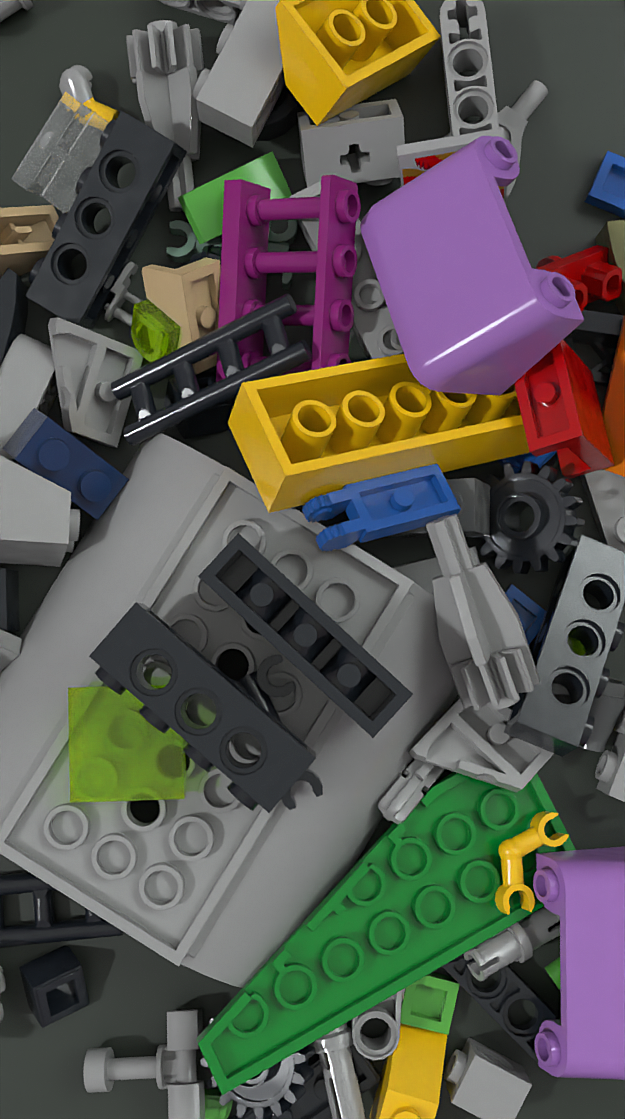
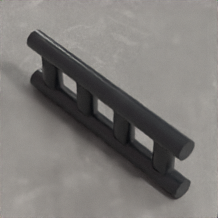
M287 293L112 382L111 390L118 400L122 401L130 396L132 397L138 421L123 429L128 443L132 446L141 443L237 396L243 382L276 377L312 360V352L305 340L290 346L282 322L283 319L297 313V307L290 294ZM263 330L271 355L244 368L237 342ZM218 352L226 378L200 390L193 364ZM174 374L181 400L157 411L150 386Z
M30 872L0 875V948L121 936L124 933L87 908H85L86 918L55 921L53 890L57 889ZM32 893L35 923L5 926L2 896Z

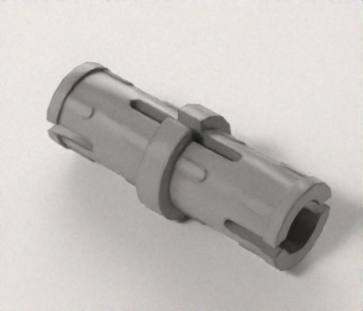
M544 906L465 952V960L474 958V961L467 964L470 972L477 980L484 981L488 976L514 961L524 963L531 959L533 950L560 936V924L558 926L555 924L560 921V916L550 912Z

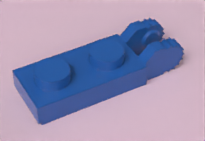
M437 463L347 484L342 490L330 492L326 495L321 494L318 497L315 496V498L310 499V501L302 506L306 520L308 522L312 521V523L332 519L343 511L347 513L350 521L329 526L316 536L315 540L322 552L346 548L357 540L363 543L425 527L428 522L446 515L458 514L461 510Z

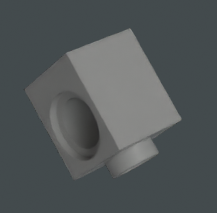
M470 1037L462 1051L456 1049L452 1053L444 1071V1079L447 1080L446 1086L451 1103L480 1119H515L532 1087L531 1081L522 1065Z

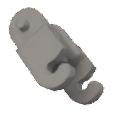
M130 261L110 290L114 298L110 304L106 303L104 306L106 310L104 318L108 322L114 317L131 326V335L137 337L141 331L146 332L148 328L146 323L150 315L148 303L132 295L127 290L131 283L130 275H134L138 269V265ZM125 300L142 308L138 318L121 309Z

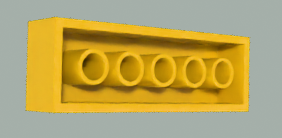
M404 354L243 382L228 420V425L268 513L305 505L315 496L318 497L321 494L326 495L330 492L342 490L347 484L436 463L443 473L530 453L514 384L501 395L433 391L420 384L413 376Z

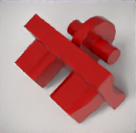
M595 245L564 258L551 255L540 260L536 266V269L560 273L571 282L575 289V298L581 312H583L584 307L588 303L598 299L608 302L620 297L622 292V269L608 264L609 248Z

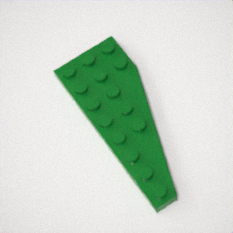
M456 772L436 781L428 791L422 792L424 797L407 819L401 824L393 823L196 1038L198 1046L222 1095L544 907L543 903L537 899L533 888V877L537 871L536 853L576 850L569 836L560 846L542 845L522 857L524 885L532 890L535 897V906L532 912L521 908V897L518 891H514L509 898V915L500 912L495 902L496 891L503 884L501 858L498 853L501 842L529 829L531 820L537 813L542 811L557 813L537 773L518 792ZM559 815L549 820L544 827L547 838L556 833L568 834Z

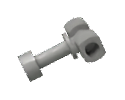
M182 1009L167 1012V1044L158 1046L156 1056L115 1058L111 1047L89 1048L85 1055L83 1070L86 1091L88 1093L110 1092L113 1088L114 1080L156 1078L157 1086L160 1090L168 1089V1119H205L204 1080H197L196 1049H200L196 1038L203 1032L202 1009Z

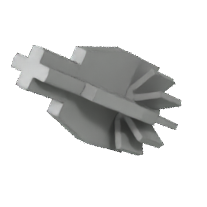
M159 20L149 23L147 25L148 31L132 30V35H126L130 77L132 82L137 84L138 100L145 124L187 151L167 189L169 209L172 212L183 211L178 197L195 189L192 162L199 160L201 121H199L193 91L197 79L204 69L201 34L198 28L190 29L189 24L177 27L175 21Z
M457 514L440 517L437 520L426 523V528L443 574L432 579L438 636L443 653L452 673L463 708L466 709L473 706L474 710H479L486 704H488L491 710L509 707L520 700L519 693L532 692L534 690L533 685L541 683L519 615L487 563L474 565Z

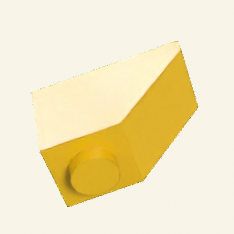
M400 1023L398 1046L385 1059L381 1081H379L369 1116L370 1119H435L439 1106L447 1034Z

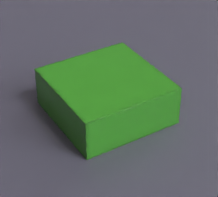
M431 972L405 988L404 999L401 1002L400 1023L448 1035L460 984L452 976Z

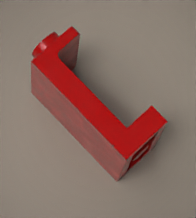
M563 339L520 377L514 385L529 452L537 457L557 450L562 475L570 479L614 466V461L593 374Z

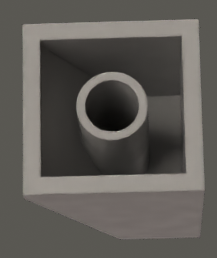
M1 455L0 563L60 567L65 552L73 553L74 541H78L80 510L70 509L71 492Z

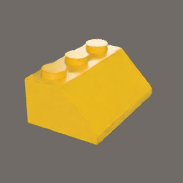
M280 0L275 7L285 85L316 126L409 75L441 37L414 0Z

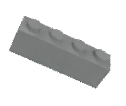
M240 0L239 9L242 11L235 25L233 26L228 23L220 35L216 48V53L219 54L211 70L203 69L193 91L199 121L252 148L285 87L275 10L280 0Z

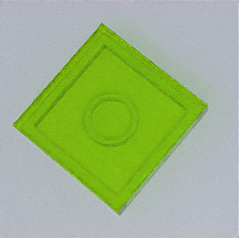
M149 684V685H151L152 687H155V688H163V687H165L167 684ZM108 686L69 687L70 803L185 799L186 755L183 751L185 740L171 727L166 733H162L151 725L139 712L144 704L127 689L122 695H119Z

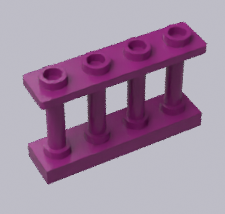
M323 175L321 177L320 196L270 199V188L242 179L224 180L218 328L265 305L268 273H316L315 305H296L297 313L282 320L284 326H313V359L279 376L351 363L348 356L350 329L354 323V308L351 302L353 275L357 269L355 231L356 221L359 218L361 208L357 183L336 175ZM319 219L317 251L268 252L269 222L271 220ZM263 330L237 342L244 368L268 357L263 356ZM218 352L216 382L226 378Z

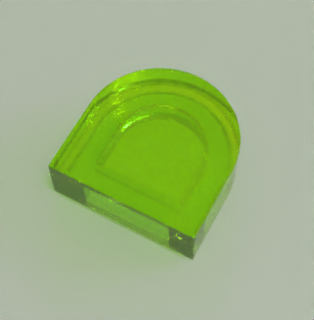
M149 299L134 304L131 335L138 352L146 360L153 362L177 350L181 327Z

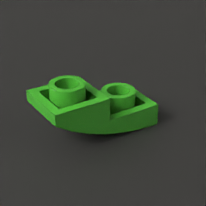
M273 151L178 197L199 244H203L222 234L224 180L242 179L270 188V199L290 198L292 196Z

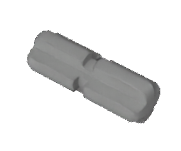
M413 759L403 772L406 777L399 776L379 801L378 808L383 813V817L396 824L403 823L424 797L421 791H428L445 769Z

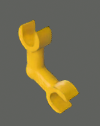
M548 811L537 813L532 818L529 829L511 839L502 841L499 845L498 853L501 858L503 884L496 891L495 902L500 912L507 915L510 914L509 898L514 891L520 893L521 908L532 912L535 906V897L532 890L524 885L522 857L542 845L557 847L567 840L569 835L564 833H556L549 838L545 835L544 827L546 823L558 816V813Z

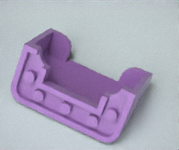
M499 136L478 137L374 204L363 217L360 224L361 234L408 367L420 384L433 391L501 395L584 321L575 298V289L571 282L560 273L531 268L498 187L508 186L519 175L518 155L510 141Z
M625 846L536 853L537 871L533 877L535 895L546 909L560 916L561 1020L549 1019L541 1024L539 1033L535 1037V1052L538 1058V1066L555 1077L625 1080Z

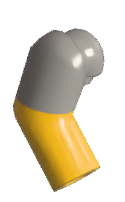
M74 65L70 69H66L61 75L59 88L69 114L77 121L104 131L110 121L117 120L120 114L119 111L94 100L91 91L92 83L90 82L93 76L86 67Z

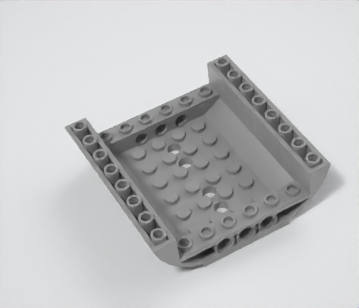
M159 433L143 441L123 472V475L129 480L98 520L94 518L19 637L22 639L19 656L0 672V854L178 967L181 964L210 978L243 988L353 868L383 818V813L378 808L379 801L399 776L406 777L403 772L414 759L408 752L448 711L458 695V691L439 641L434 595L354 544L346 548L322 552L315 539L319 532L326 529L325 526L317 521L313 523L312 521L308 522L305 515L294 507L268 513L255 483L195 449ZM238 533L413 693L374 738L362 729L261 634L253 632L249 628L247 621L198 577ZM136 602L143 603L215 666H217L220 655L228 649H238L246 655L249 661V669L246 675L258 671L259 665L264 659L272 655H282L284 661L269 669L268 680L274 686H283L288 682L294 681L296 688L285 697L275 698L270 696V699L282 724L316 752V759L307 769L313 770L320 777L323 795L316 797L312 786L308 782L301 780L295 782L291 787V793L297 804L296 808L289 810L281 799L270 813L260 805L252 811L230 793L227 787L232 781L215 766L210 772H207L190 758L189 768L185 773L181 775L166 773L159 762L161 750L170 744H177L184 748L188 742L171 727L166 733H162L151 725L139 712L144 704L127 689L122 695H119L105 685L95 674L100 666L89 655ZM153 655L145 662L143 675L146 682L152 687L163 688L171 679L172 669L164 657ZM201 693L193 694L186 704L187 716L193 723L206 726L212 724L215 720L217 713L216 705L209 696ZM242 732L235 734L229 743L230 753L238 762L252 763L261 756V744L250 733ZM146 792L156 797L160 805V814L155 821L143 823L133 817L130 811V802L135 794Z

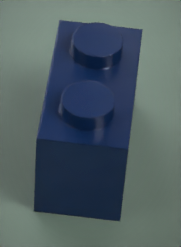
M35 408L2 448L33 473L70 491L71 501L97 520L129 480L52 419Z

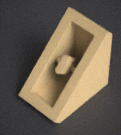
M53 205L0 208L1 277L8 268L18 276L30 272L40 258L46 257L54 242L52 238L53 228L59 219Z

